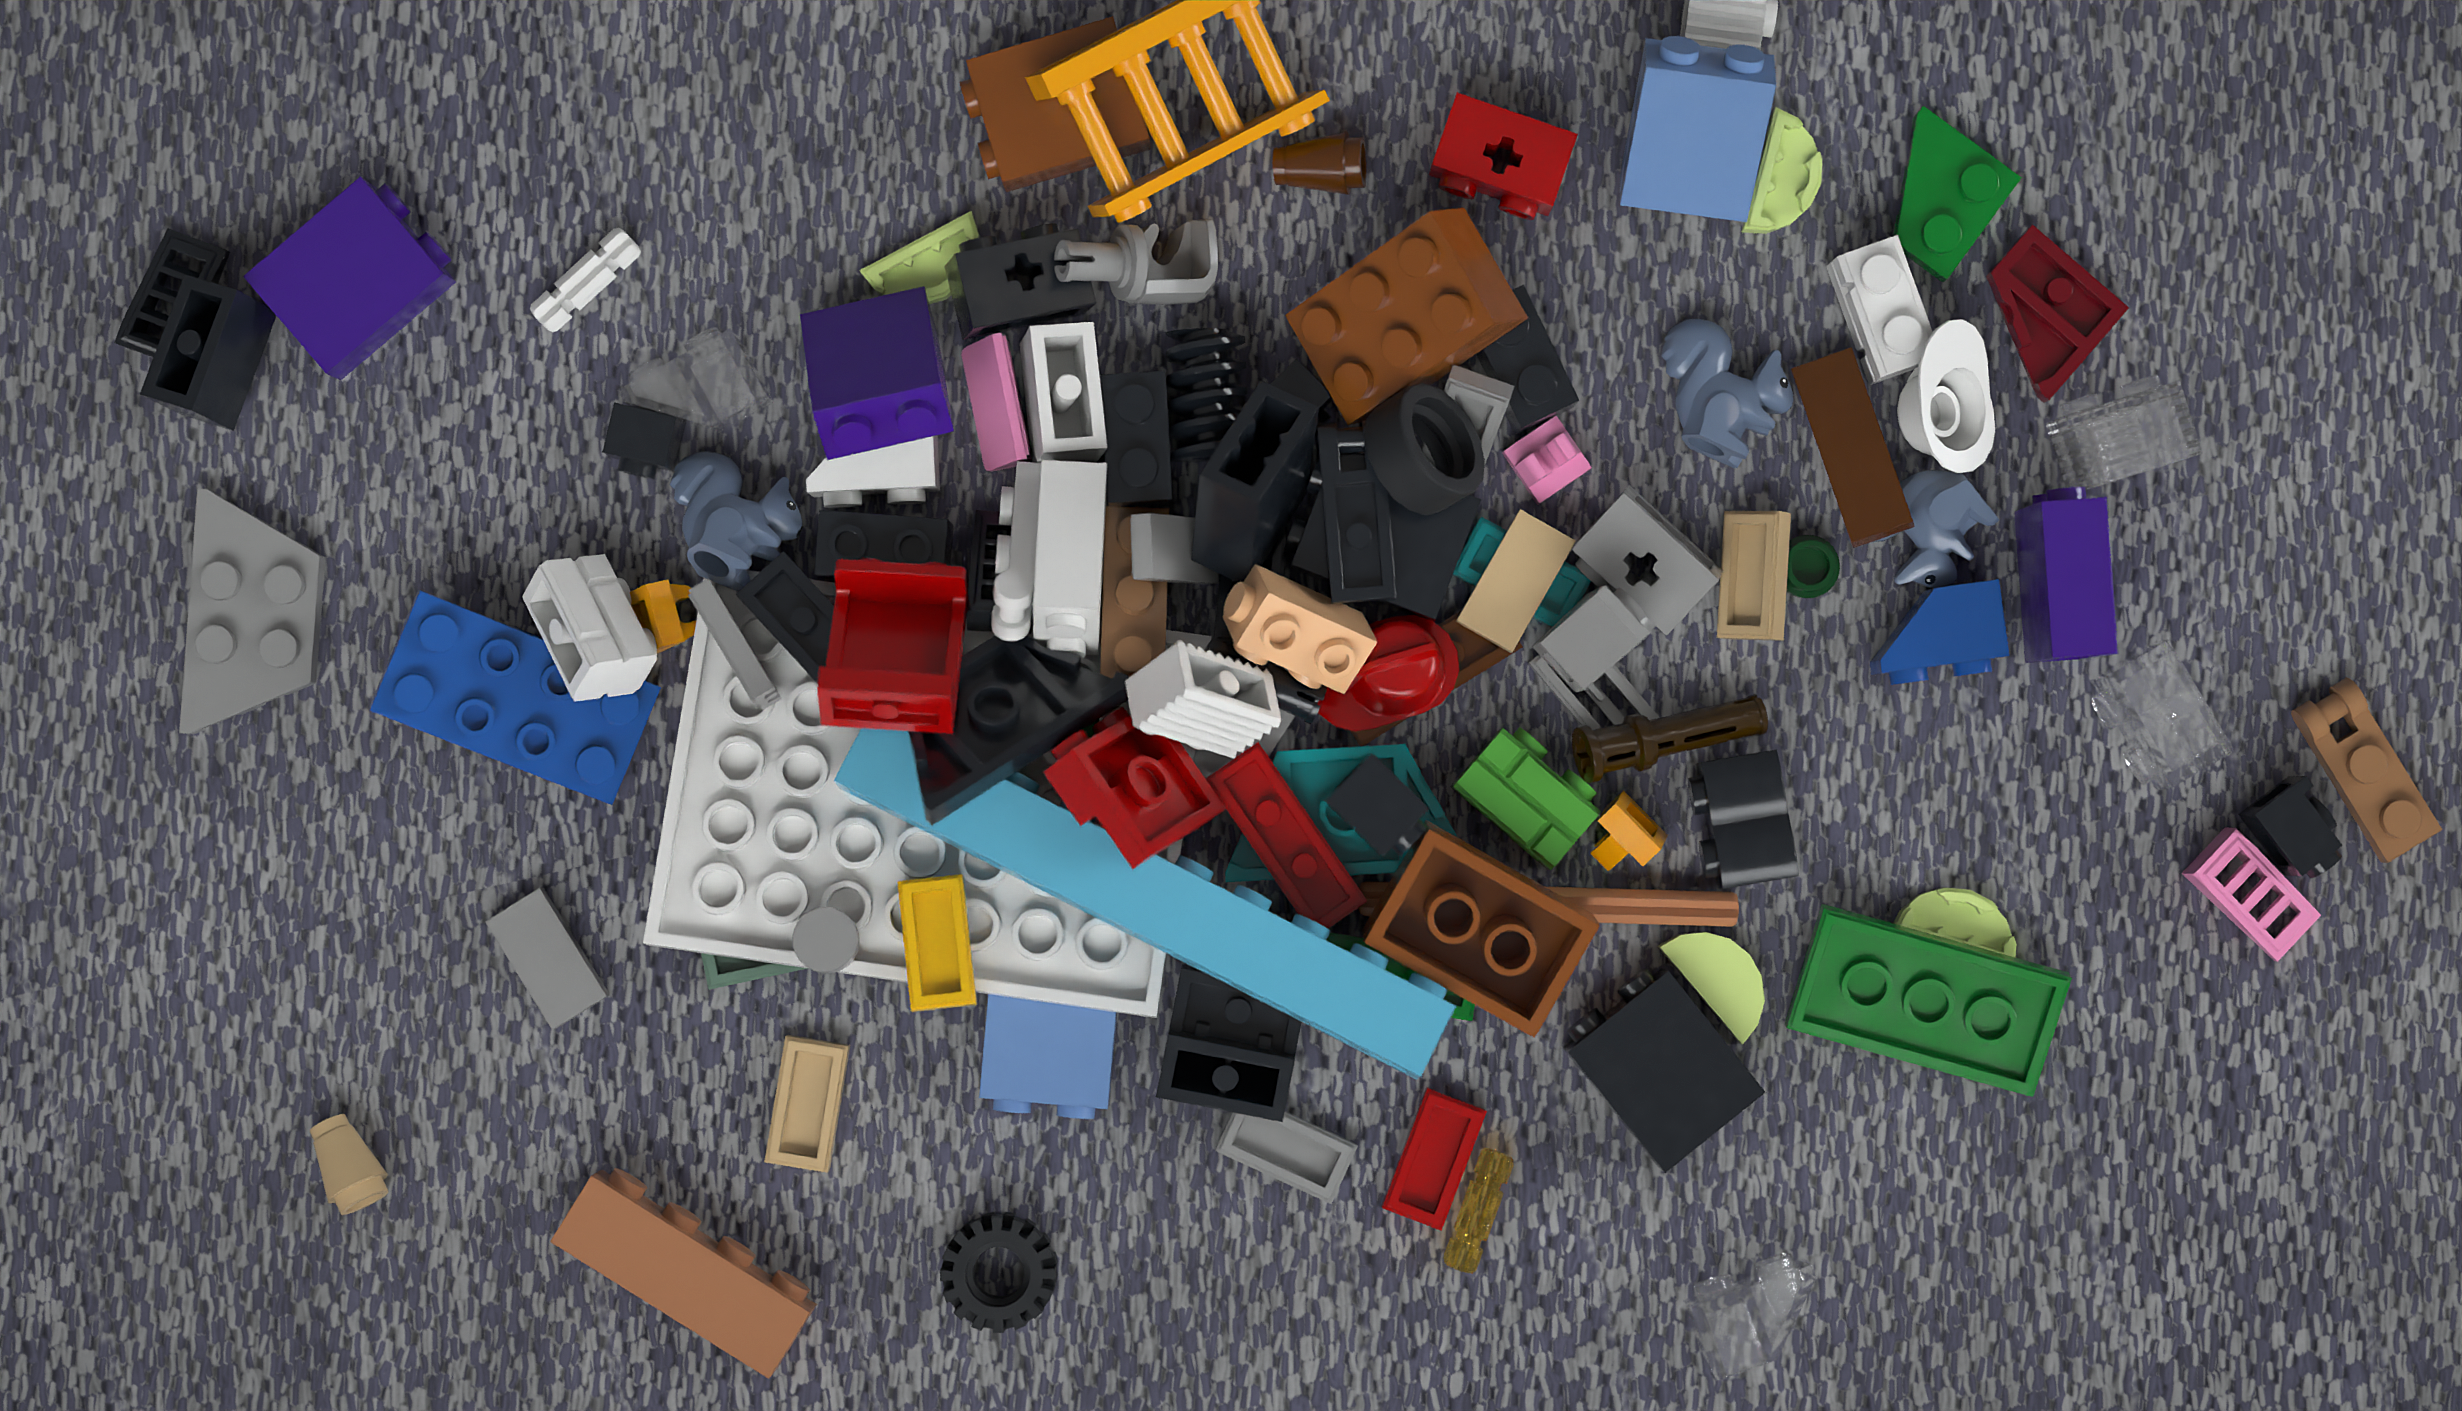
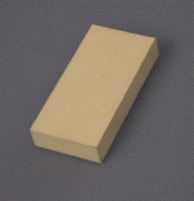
M1520 509L1455 622L1512 653L1576 541Z
M1724 511L1721 569L1723 573L1720 577L1717 638L1784 641L1791 513L1783 511Z
M793 1035L785 1036L765 1163L826 1173L830 1171L850 1045Z

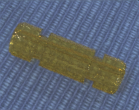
M1491 1148L1481 1150L1474 1169L1475 1173L1478 1174L1476 1181L1470 1180L1454 1225V1230L1457 1231L1456 1237H1450L1443 1256L1447 1266L1471 1274L1477 1270L1483 1253L1482 1248H1480L1481 1241H1487L1504 1194L1500 1190L1502 1183H1508L1514 1166V1160L1508 1154Z

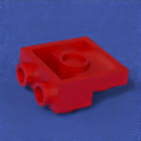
M1123 706L1107 715L1091 728L1095 733V736L1089 739L1085 731L1081 730L1056 746L1051 753L1057 761L1043 772L1080 826L1097 817L1132 869L1209 822L1226 809L1180 741L1158 734L1149 735L1144 733L1139 728L1133 726L1132 717Z

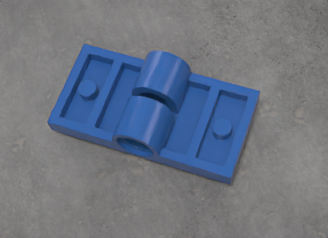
M418 589L371 701L369 710L613 805L661 687L645 680L640 689L633 694L612 697L604 694L598 699L574 702L542 637L506 625Z

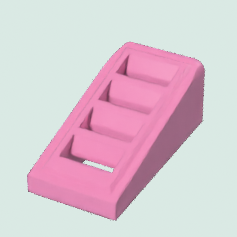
M2225 827L2181 873L2274 961H2279L2321 916L2283 874L2237 828ZM2237 856L2243 864L2222 885L2215 877ZM2254 872L2261 880L2238 902L2232 894ZM2272 889L2278 897L2256 920L2249 912ZM2289 905L2297 914L2273 938L2266 929Z

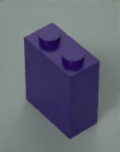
M361 176L243 276L323 371L339 380L345 378L456 283L444 268L452 261L444 248L427 231L418 238L403 220L411 211L402 199L386 183L376 189L375 186Z
M925 286L800 314L811 408L827 460L954 432L939 338Z
M2086 487L2046 490V494L2033 495L2032 505L2014 512L2025 663L2091 659L2118 654L2107 497L2086 498Z

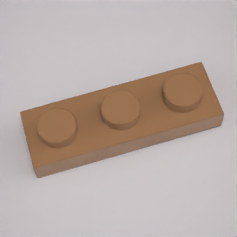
M1106 506L1100 674L1109 678H1113L1116 671L1130 677L1166 650L1167 582L1133 580L1130 518L1133 514L1154 513L1169 515V508Z

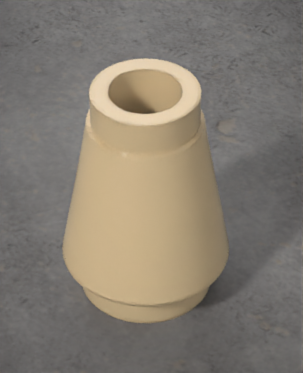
M345 1114L328 1118L310 1129L328 1203H336L341 1215L363 1209L388 1194L389 1191L384 1182V1179L388 1176L387 1172L355 1128L349 1123Z

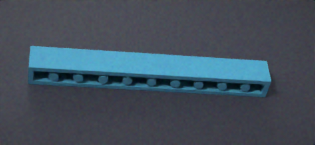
M861 728L834 779V782L841 790L1416 1080L1421 1077L1456 1007L1443 1000L1447 989L1438 983L1416 973L1411 974L1408 982L1385 970L1389 960L1382 955L1356 943L1353 944L1350 952L1326 941L1331 931L1317 922L1295 914L1290 923L1268 912L1272 901L1249 888L1237 885L1233 894L1210 882L1214 874L1213 871L1187 857L1179 855L1176 863L1173 864L1155 855L1132 869L1106 830L1094 824L1097 817L1080 826L1063 800L1057 806L1036 795L1040 785L1018 772H1015L931 826L925 819L908 731Z

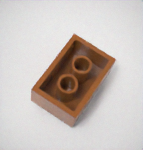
M1464 207L1429 211L1285 315L1347 425L1361 423L1362 420L1368 418L1376 406L1409 386L1421 383L1432 385L1451 372L1453 364L1456 366L1461 365L1528 319Z
M1425 820L1424 823L1428 828L1408 849L1362 929L1364 943L1535 1038L1599 929L1598 921L1589 911Z

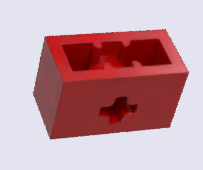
M1457 92L1429 175L1440 179L1438 187L1449 194L1465 199H1474L1476 192L1499 199L1498 208L1503 212L1522 219L1534 220L1536 213L1548 216L1552 210L1578 134ZM1498 148L1509 150V162L1516 165H1508L1503 174H1497L1491 170L1493 160L1487 157L1494 156Z

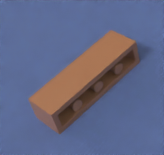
M614 1168L611 1175L604 1170L591 1175L550 1242L769 1379L781 1364L817 1306L816 1303L806 1298L810 1289L803 1282L784 1271L777 1270L775 1275L771 1276L755 1266L752 1262L756 1255L738 1241L723 1236L720 1242H717L699 1231L698 1227L701 1224V1220L687 1209L672 1202H669L664 1209L643 1195L647 1190V1186L631 1174Z

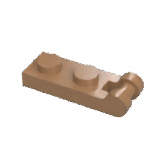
M2346 677L2329 688V696L2316 704L2308 700L2292 710L2291 715L2381 863H2389L2437 834L2442 828L2370 713L2363 693L2354 681ZM2344 717L2352 731L2335 741L2330 733L2329 725Z

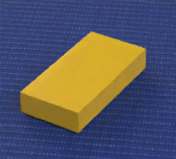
M963 874L897 881L911 1011L918 1012L977 1005Z

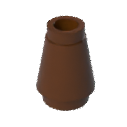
M1344 131L1288 144L1283 147H1274L1273 176L1275 185H1288L1290 187L1350 195L1352 188H1365L1367 157L1364 138L1349 137L1348 132Z

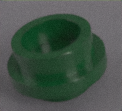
M1801 535L1789 540L1787 592L1803 599L1816 598L1828 592L1836 583L1840 572V561L1834 547L1825 539L1815 535Z

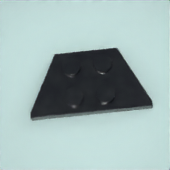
M995 635L964 654L961 660L953 734L908 731L927 822L933 826L1126 702L1128 694L1125 681L1129 676L1116 671L1114 677L1109 678L1081 667L1080 656L1064 650H1050V648L1039 645L1034 638L1025 636L1017 641H1007Z

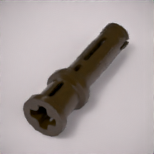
M1756 694L1749 695L1747 698L1651 720L1644 715L1631 714L1624 717L1623 723L1595 730H1592L1587 725L1576 727L1572 734L1573 756L1580 776L1585 782L1590 784L1600 781L1604 773L1630 767L1639 772L1649 770L1657 763L1660 757L1705 748L1744 737L1764 735L1768 730V715L1760 697L1757 698Z

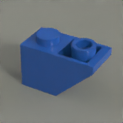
M1999 579L1937 587L1923 591L1870 661L1871 675L1889 673L1890 685L1929 680L1927 668L1952 664L1954 677L1992 672L1991 659L2010 656Z

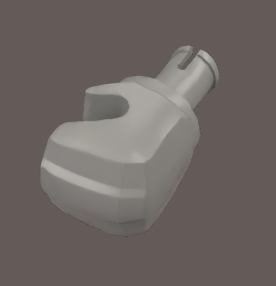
M1211 219L1191 220L1170 233L1164 252L1157 262L1153 259L1151 253L1159 233L1157 224L1147 225L1142 229L1138 225L1120 224L1115 228L1109 243L1061 240L1056 247L1054 260H1077L1079 262H1067L1066 266H1055V273L1061 282H1069L1071 280L1108 281L1116 299L1131 304L1181 305L1196 303L1205 299L1215 285L1218 271V247L1215 225Z

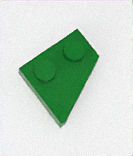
M1922 106L1913 117L1911 128L1913 129L1908 164L1905 166L1901 188L1902 200L1899 214L1896 217L1893 236L1898 235L1905 256L1943 283L1958 266L2022 177L1925 106Z

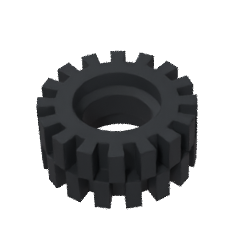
M991 1212L983 1214L982 1217L975 1220H970L954 1235L942 1257L940 1281H943L944 1291L942 1293L946 1303L951 1302L955 1308L953 1313L960 1320L966 1318L973 1323L971 1327L980 1331L984 1327L993 1329V1333H1004L1009 1328L1014 1327L1017 1330L1026 1326L1028 1321L1033 1318L1036 1319L1043 1312L1044 1307L1050 1301L1056 1285L1058 1262L1056 1252H1053L1050 1246L1051 1240L1045 1232L1041 1233L1035 1227L1036 1223L1028 1218L1024 1220L1016 1217V1213L1005 1212L1004 1214H995ZM995 1247H1003L1013 1251L1021 1259L1024 1267L1022 1284L1016 1291L1005 1296H995L985 1292L975 1278L974 1268L977 1258L984 1251Z

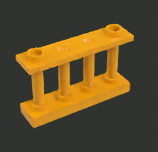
M1175 0L1025 77L1036 101L1057 97L1061 106L1068 105L1106 183L1110 194L1088 205L1092 217H1110L1114 215L1117 223L1133 218L1152 207L1148 196L1278 129L1282 137L1294 133L1315 121L1312 110L1329 102V97L1325 89L1304 92L1297 96L1257 11L1256 6L1261 4L1260 0ZM1221 11L1226 20L1233 18L1275 107L1244 124L1201 36L1206 32L1202 21ZM1165 40H1168L1171 48H1179L1220 134V137L1189 153L1146 63L1151 61L1147 49ZM1110 68L1113 69L1116 77L1123 75L1165 163L1164 166L1134 182L1090 93L1096 89L1091 78Z

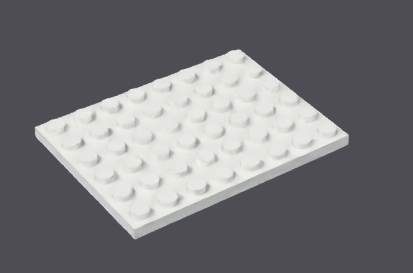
M746 570L750 576V581L760 573ZM810 579L826 598L835 605V583ZM711 581L782 699L764 710L761 707L757 708L698 612L643 940L645 945L808 968L801 963L794 952L792 944L794 928L799 919L807 912L815 908L831 907L844 912L854 922L860 940L859 949L854 960L846 968L838 971V973L908 983L897 881L963 874L975 990L977 993L1157 1018L1166 953L841 790L834 782V779L861 728L821 726L817 683L736 596L738 591ZM966 617L962 656L995 636L994 632L967 631ZM1032 617V632H1031V634H1027V635H1026V636H1029V637H1031V638H1034V623H1033V617ZM1100 621L1099 655H1085L1081 659V667L1099 674L1102 621ZM1166 630V650L1179 640H1182L1186 646L1191 643L1195 649L1201 646L1205 650L1212 636ZM1129 700L1101 717L1100 720L1122 706L1131 715ZM1180 742L1194 761L1196 749ZM1051 749L1017 772L1040 785L1036 795L1059 806L1062 799L1043 773L1057 761L1051 753L1053 750ZM1096 818L1094 824L1104 829L1102 824ZM1183 838L1156 855L1175 864L1181 854Z

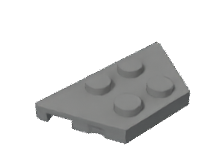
M197 489L179 728V733L197 734L206 730L207 727L238 714L242 715L264 706L267 702L278 697L290 695L316 684L325 557L281 533L278 529L258 517L235 506L219 494L207 489Z

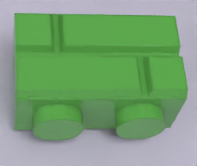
M1519 727L1511 735L1504 728H1501L1450 787L1547 870H1552L1600 814L1601 811L1590 802L1597 792L1570 769H1567L1560 777L1541 761L1548 753V750L1525 730Z

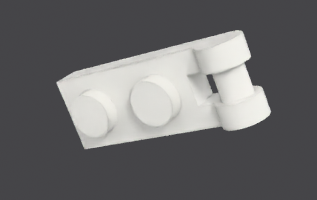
M1017 461L1015 487L1002 486L999 525H1011L1012 528L1011 536L998 535L995 573L999 575L994 582L993 596L996 605L993 608L991 619L992 631L1002 640H1020L1028 634L1030 629L1036 563L1041 463Z

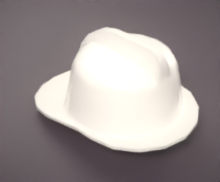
M1963 319L1947 320L1933 331L1924 345L1919 367L1913 370L1899 396L1897 407L1898 423L1907 442L1916 450L1927 455H1933L1942 467L1955 473L1972 472L1983 464L1992 449L1995 434L1994 410L1990 397L1988 360L1984 341L1976 327Z

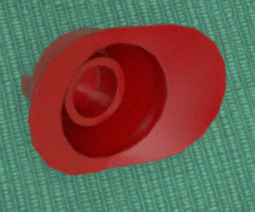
M1415 615L1395 616L1369 624L1377 644L1345 694L1327 687L1324 700H1319L1317 705L1321 706L1318 711L1319 715L1335 727L1356 732L1376 729L1416 716L1442 704L1454 689L1459 673L1458 652L1445 630L1435 622Z

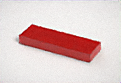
M1259 742L1205 778L1299 915L1311 919L1328 929L1368 902Z

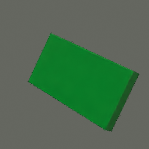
M1821 904L1786 1016L1785 1025L1787 1029L2033 1097L2072 977L2069 972Z

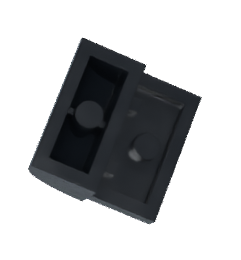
M1182 964L1156 1098L1283 1122L1302 1022L1192 966Z

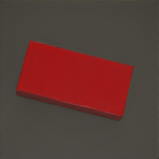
M1426 1087L1381 1207L1442 1231L1487 1113L1486 1109Z

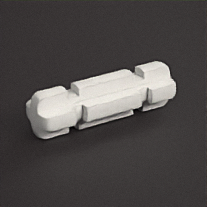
M615 228L599 242L601 248L596 253L592 250L586 253L554 283L557 289L552 293L546 290L531 304L530 310L533 316L547 330L551 332L558 331L572 318L570 312L575 307L580 311L617 277L614 274L616 269L621 267L625 270L639 257L641 251L638 245L624 230Z

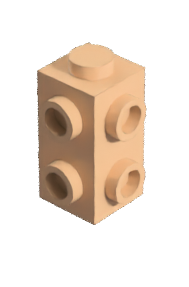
M1256 564L1245 581L1238 582L1231 589L1224 605V615L1222 617L1234 641L1233 647L1240 655L1259 665H1266L1270 661L1282 666L1297 681L1313 689H1319L1321 685H1325L1345 694L1377 644V640L1362 612L1342 603L1331 604V598Z

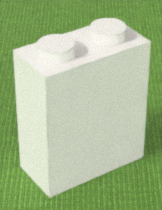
M1041 460L1033 597L1034 639L1039 645L1050 648V650H1064L1080 656L1081 659L1085 655H1099L1107 463Z

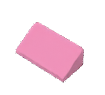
M1002 333L992 334L966 346L962 350V360L983 465L986 471L990 472L1016 467L1017 461L1030 462L1032 460L1010 345L1006 336H1003Z

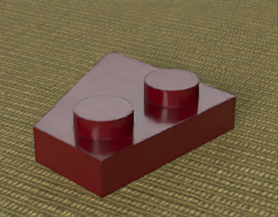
M2034 225L2025 230L1986 275L2036 397L2043 403L2049 401L2129 309L2126 304Z

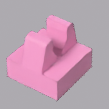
M1554 416L1502 452L1537 505L1592 468L1557 416Z

